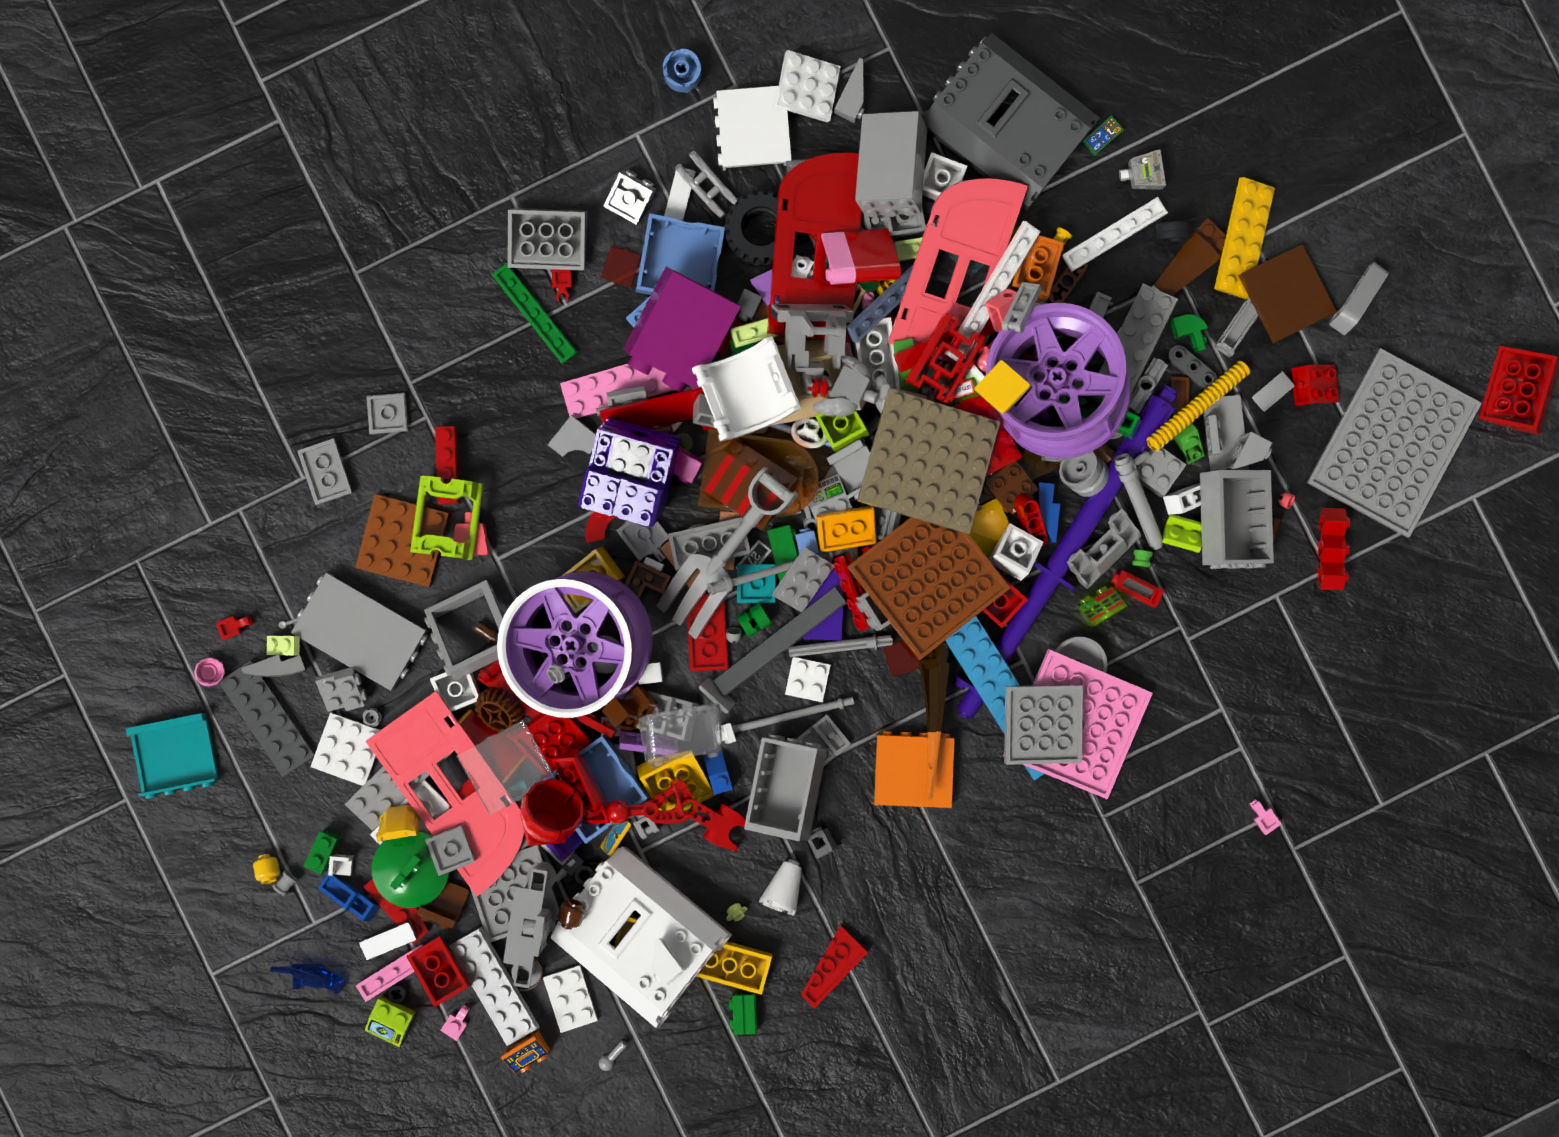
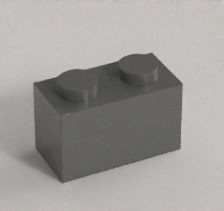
M744 289L738 302L740 309L736 315L737 319L746 324L748 322L752 323L762 303V297Z

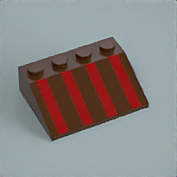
M733 438L723 450L699 489L741 517H744L752 507L748 498L749 486L762 468H768V473L791 492H794L798 479L740 440ZM762 483L759 484L757 499L760 505L768 511L778 509L784 501ZM764 515L756 527L763 531L775 515Z

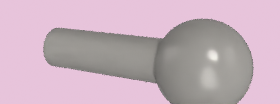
M622 1040L609 1055L602 1056L599 1060V1067L604 1071L611 1070L614 1066V1060L627 1047V1043Z

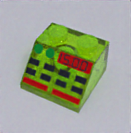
M1104 586L1096 591V596L1092 598L1087 596L1079 601L1081 605L1077 606L1089 627L1099 624L1127 607L1113 587L1107 588Z

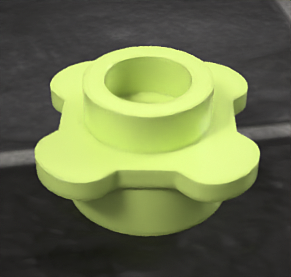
M738 903L730 906L727 910L728 916L726 919L728 921L741 920L747 911V907H741Z

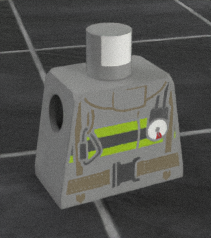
M1160 150L1134 157L1129 160L1128 169L1119 170L1120 181L1131 180L1132 189H1163L1166 186Z

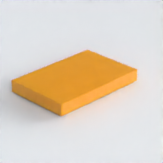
M873 506L816 515L819 551L821 553L877 543Z

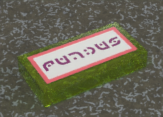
M974 377L965 379L961 386L956 387L954 392L957 394L953 401L945 405L949 406L966 399L979 397V394L974 390L977 386L976 379ZM951 384L944 386L946 387V390L943 393V396H945Z

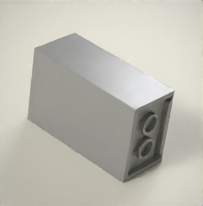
M919 111L862 114L855 201L865 216L877 217V215H886L893 217L896 214L913 216L921 213L927 126Z
M1217 470L1200 473L1203 565H1210V569L1265 568L1266 564L1274 563L1271 470Z
M775 734L762 737L744 826L745 830L795 841L810 839L827 749L821 748L822 744L805 742L803 744L804 740L787 738L785 740V736Z

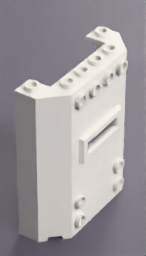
M622 846L617 848L605 863L602 862L595 870L597 873L594 877H590L584 883L583 887L585 888L583 891L573 897V899L582 902L586 910L580 927L568 930L563 928L558 921L554 931H552L551 939L655 1028L661 1027L672 1011L670 1009L715 951L721 950L732 934L629 848ZM634 910H636L641 916L616 948L613 947L609 942ZM659 938L665 940L687 969L669 985L659 984L653 976L655 974L652 970L655 942Z

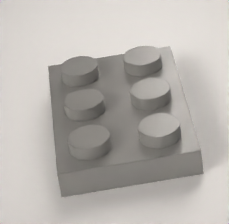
M334 438L298 450L315 505H320L353 493Z
M804 547L772 595L796 610L803 612L834 568V564Z

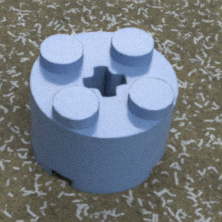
M680 49L670 52L665 57L663 74L667 85L677 92L688 93L699 84L702 70L700 61L695 53L688 49ZM685 68L686 72L679 73V69L683 70Z

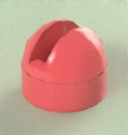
M1287 492L1282 493L1281 496L1283 498L1282 500L1278 499L1279 504L1286 509H1290L1294 503L1295 495Z

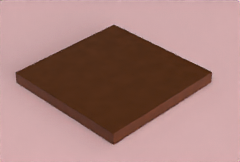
M1303 244L1238 275L1273 344L1337 312Z

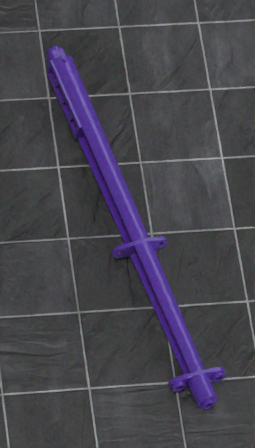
M1165 385L1157 396L1151 395L1139 414L1141 424L1133 440L1125 437L1109 462V478L1105 487L1099 493L1086 499L1046 565L1043 567L1034 562L1033 566L1040 570L1041 573L1026 595L1028 601L1013 616L995 646L1005 663L1008 662L1058 584H1062L1073 592L1076 589L1062 579L1069 569L1067 562L1072 554L1082 549L1124 484L1120 481L1119 471L1114 466V459L1125 453H1128L1130 457L1135 459L1143 452H1148L1150 447L1146 439L1151 437V434L1155 433L1161 426H1164V423L1167 422L1175 409L1171 405L1178 393L1171 387ZM956 676L955 685L963 690L965 687L969 688L957 706V709H959L958 714L966 719L969 716L973 718L982 705L983 700L973 684L970 685Z

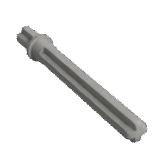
M873 634V636L866 638L791 646L788 650L790 657L864 648H875L876 650L877 647L893 645L892 635L875 636Z

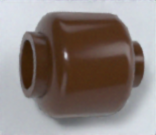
M569 899L562 903L557 919L563 928L571 930L572 928L580 927L586 913L583 903L576 899Z

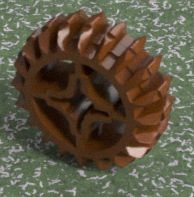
M494 686L492 688L488 687L479 694L475 703V711L478 712L477 716L482 719L481 722H484L487 727L492 728V731L496 730L499 734L502 732L505 735L508 733L512 734L522 726L525 719V710L522 709L523 705L518 702L519 699H515L513 694H509L508 690L503 691L501 687L498 689Z

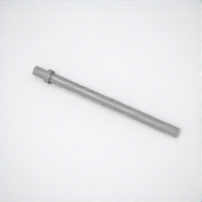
M853 697L837 698V701L731 727L733 733H738L836 708L844 709V706L853 705L854 700Z

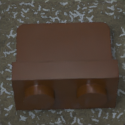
M1017 461L1005 466L986 481L987 487L1002 505L1005 514L1009 512L1014 514L1016 512L1015 499L1018 495L1025 493L1033 499L1036 497L1035 492L1038 491V488Z
M448 881L444 890L437 898L419 907L417 915H420V919L426 922L435 921L439 923L438 926L443 929H453L463 910L469 890Z

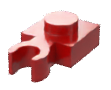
M551 269L552 288L558 289L556 294L557 301L560 302L559 297L561 294H565L566 301H569V294L566 288H572L571 270Z

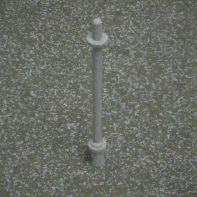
M845 549L818 553V555L832 562L833 557L844 554ZM794 561L733 579L728 576L723 577L722 580L708 583L707 591L710 595L723 591L730 592L734 586L788 571Z

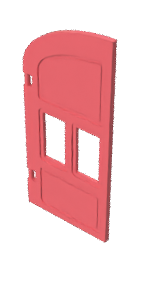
M971 179L948 187L937 197L903 294L900 309L888 340L889 344H893V341L912 338L914 345L928 340L945 313L953 316L952 319L958 321L956 327L962 325L971 308L958 304L956 301L970 259L990 266L983 285L984 288L1008 247L1028 187L1027 185L1000 179ZM938 215L939 218L936 227L932 226L935 216ZM939 249L959 255L945 299L925 293ZM908 308L905 320L901 319L904 309ZM950 325L946 327L944 332H946L949 329ZM945 354L937 357L939 360L952 364L956 363V361Z
M435 691L365 742L433 836L462 825L475 862L457 870L474 894L479 896L504 873L521 846L524 837V828L520 819L521 808L509 794V791L464 728L456 720L444 700ZM447 716L451 719V721L454 724L452 728L445 720ZM454 750L481 787L464 800H462L436 764ZM426 770L452 805L450 810L435 820L408 784ZM503 795H505L511 803L509 806H507L501 798Z

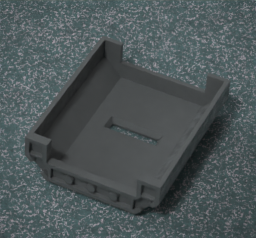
M991 33L988 37L985 36L981 40L979 47L975 45L968 54L970 58L967 62L963 60L956 69L959 72L955 77L952 75L944 84L947 87L943 92L940 90L933 98L935 102L921 117L927 126L928 134L984 178L1007 180L1027 185L1028 187L1021 205L1027 211L1084 137L1096 125L1100 117ZM1012 90L1016 91L1019 96L996 125H991L988 122L989 118Z

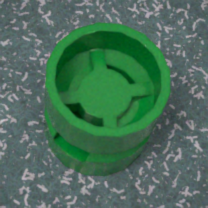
M759 603L750 608L749 613L744 612L736 617L749 638L758 633L759 628L764 629L772 624ZM754 618L756 623L750 624L749 621Z

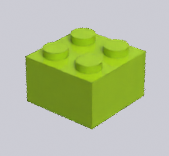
M857 410L845 417L826 416L821 413L815 415L835 453L870 435Z

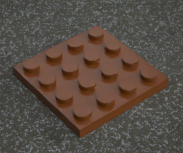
M374 494L355 568L426 587L431 586L440 551L435 550L432 555L410 552L416 512L415 504ZM424 507L420 538L424 535L444 537L450 513Z

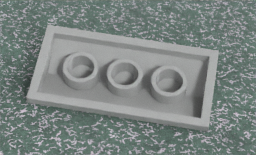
M743 517L668 534L675 570L678 571L690 554H702L709 557L717 554L741 524ZM747 536L729 559L751 554Z

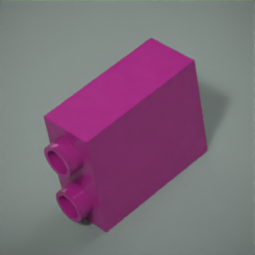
M666 266L623 347L632 356L628 365L646 375H649L652 367L666 373L662 382L679 392L683 391L686 384L697 389L699 387L697 384L698 378L696 374H693L692 368L712 362L740 306Z

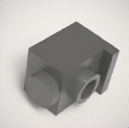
M819 827L811 831L812 835L808 842L817 859L839 849L828 828L822 829Z

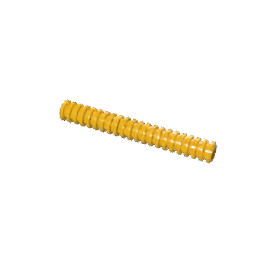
M1238 361L1232 368H1229L1227 372L1221 375L1219 379H1216L1211 386L1203 390L1198 397L1190 401L1185 408L1178 411L1177 415H1174L1168 422H1165L1164 426H1161L1155 433H1152L1151 437L1146 439L1148 446L1158 452L1160 448H1163L1165 444L1171 441L1173 437H1176L1186 426H1189L1190 422L1197 419L1212 404H1215L1220 397L1227 394L1233 386L1240 383L1242 379L1250 374V369L1246 363Z

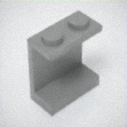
M859 439L827 458L829 464L834 465L849 492L847 495L848 499L853 497L855 500L858 499L870 456V450L864 439Z

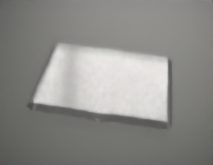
M523 720L496 735L488 736L483 742L456 756L489 815L515 801L521 800L534 783L546 779L556 780Z

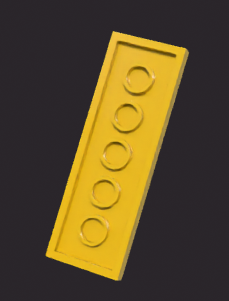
M1245 177L1239 178L1214 287L1215 290L1243 299L1249 298L1238 275L1258 265L1274 195V187Z

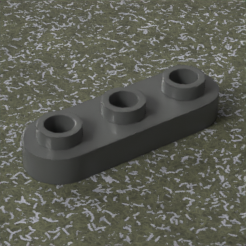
M1176 345L1169 350L1168 360L1187 377H1190L1200 388L1205 390L1217 379L1216 374L1185 347ZM1180 352L1182 354L1181 358H1177L1175 353ZM1195 364L1196 370H1191L1190 365ZM1206 376H1209L1211 378L1210 383H1207L1205 381Z

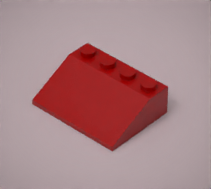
M1499 346L1478 419L1521 432L1540 435L1559 371L1558 356Z

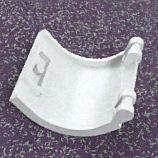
M772 336L765 338L755 346L737 355L692 368L693 374H696L698 378L697 384L699 387H702L715 422L713 425L715 429H718L720 442L770 426L801 409L799 400L793 390L792 382L785 370L784 362L779 355L777 344Z

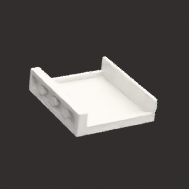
M779 86L717 91V97H713L714 109L718 108L719 115L715 116L716 128L720 127V135H716L717 146H721L722 152L718 154L719 165H723V171L731 167L784 163V166L791 165L787 110L775 107Z

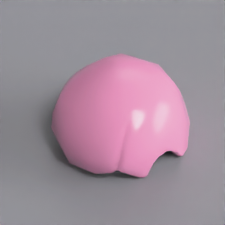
M205 658L197 663L194 673L196 680L200 684L210 687L216 686L223 680L225 669L222 662L217 659Z

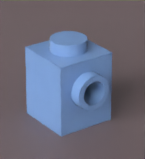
M811 528L799 530L800 534L795 535L799 554L804 547H807L816 554L821 553L819 551L816 531H811Z

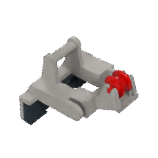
M772 304L771 316L778 322H786L784 345L785 369L792 368L795 372H801L803 395H812L814 398L817 395H821L824 398L826 394L831 393L832 384L827 376H823L824 368L819 363H809V350L805 348L806 335L808 337L825 335L824 351L828 355H833V368L839 369L841 356H845L846 323L853 321V310L846 305ZM810 321H826V327H814Z

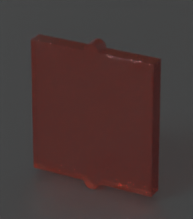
M611 246L601 279L614 282L615 285L620 284L631 288L641 256L628 252L627 249L621 250Z
M905 641L882 647L887 660L885 663L888 664L892 677L920 669V660H918Z

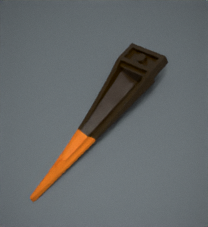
M943 642L919 661L928 733V800H933L950 663H946L949 655L948 644Z

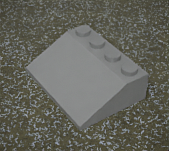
M508 209V268L585 270L587 211Z

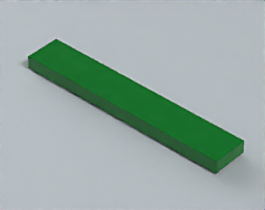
M507 263L491 274L562 365L577 354L573 346L513 270L508 268Z

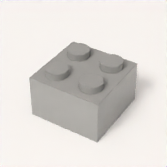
M1149 448L1148 453L1150 457L1137 467L1138 478L1143 486L1159 497H1163L1186 464L1164 448H1160L1158 452Z

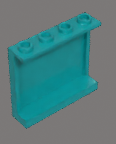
M206 713L126 728L127 736H131L142 792L138 794L139 797L145 796L146 799L158 797L157 793L164 792L165 795L174 794L176 789L183 788V791L195 789V785L202 784V788L213 786L214 781L219 780Z

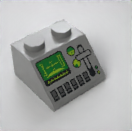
M839 474L804 488L815 520L817 514L854 509L850 499L847 497V491Z

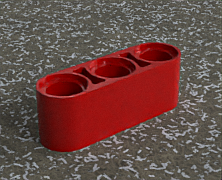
M1025 493L1020 494L1015 499V508L1021 528L1028 534L1043 541L1042 548L1046 545L1048 537L1039 505L1029 495Z

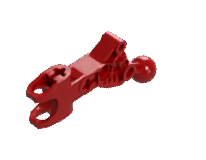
M673 778L670 783L671 787L662 794L658 793L651 800H645L641 804L629 805L626 801L617 799L612 801L607 807V817L614 824H622L631 816L642 815L654 823L662 824L681 823L691 818L707 827L703 835L705 839L719 847L737 852L739 847L729 840V832L735 826L744 827L746 821L738 812L723 803L716 812L693 798L686 784L680 778ZM674 794L676 800L675 807L671 810H659L667 802L666 799ZM691 802L690 809L684 810V804ZM697 810H699V811L702 812V813H706L707 816H706V817H701V816H700L698 813H696V812H697Z

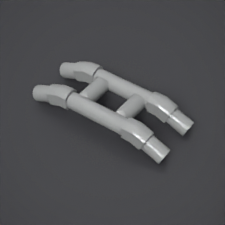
M692 151L689 156L702 172L693 179L682 164H678L675 169L706 205L722 219L726 213L712 198L719 192L732 204H735L738 198L713 173L696 151ZM707 177L715 185L708 193L699 185Z

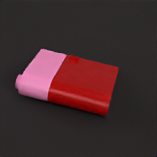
M889 229L821 233L829 261V269H826V280L831 285L900 279L901 267Z

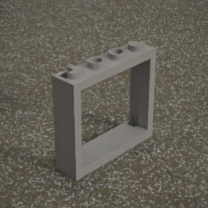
M487 580L424 610L427 616L424 620L428 628H431L433 631L430 634L431 638L439 646L437 653L440 659L445 661L443 668L446 674L451 675L455 681L499 660L497 645L454 665L436 618L485 595L499 629L504 614L494 590Z

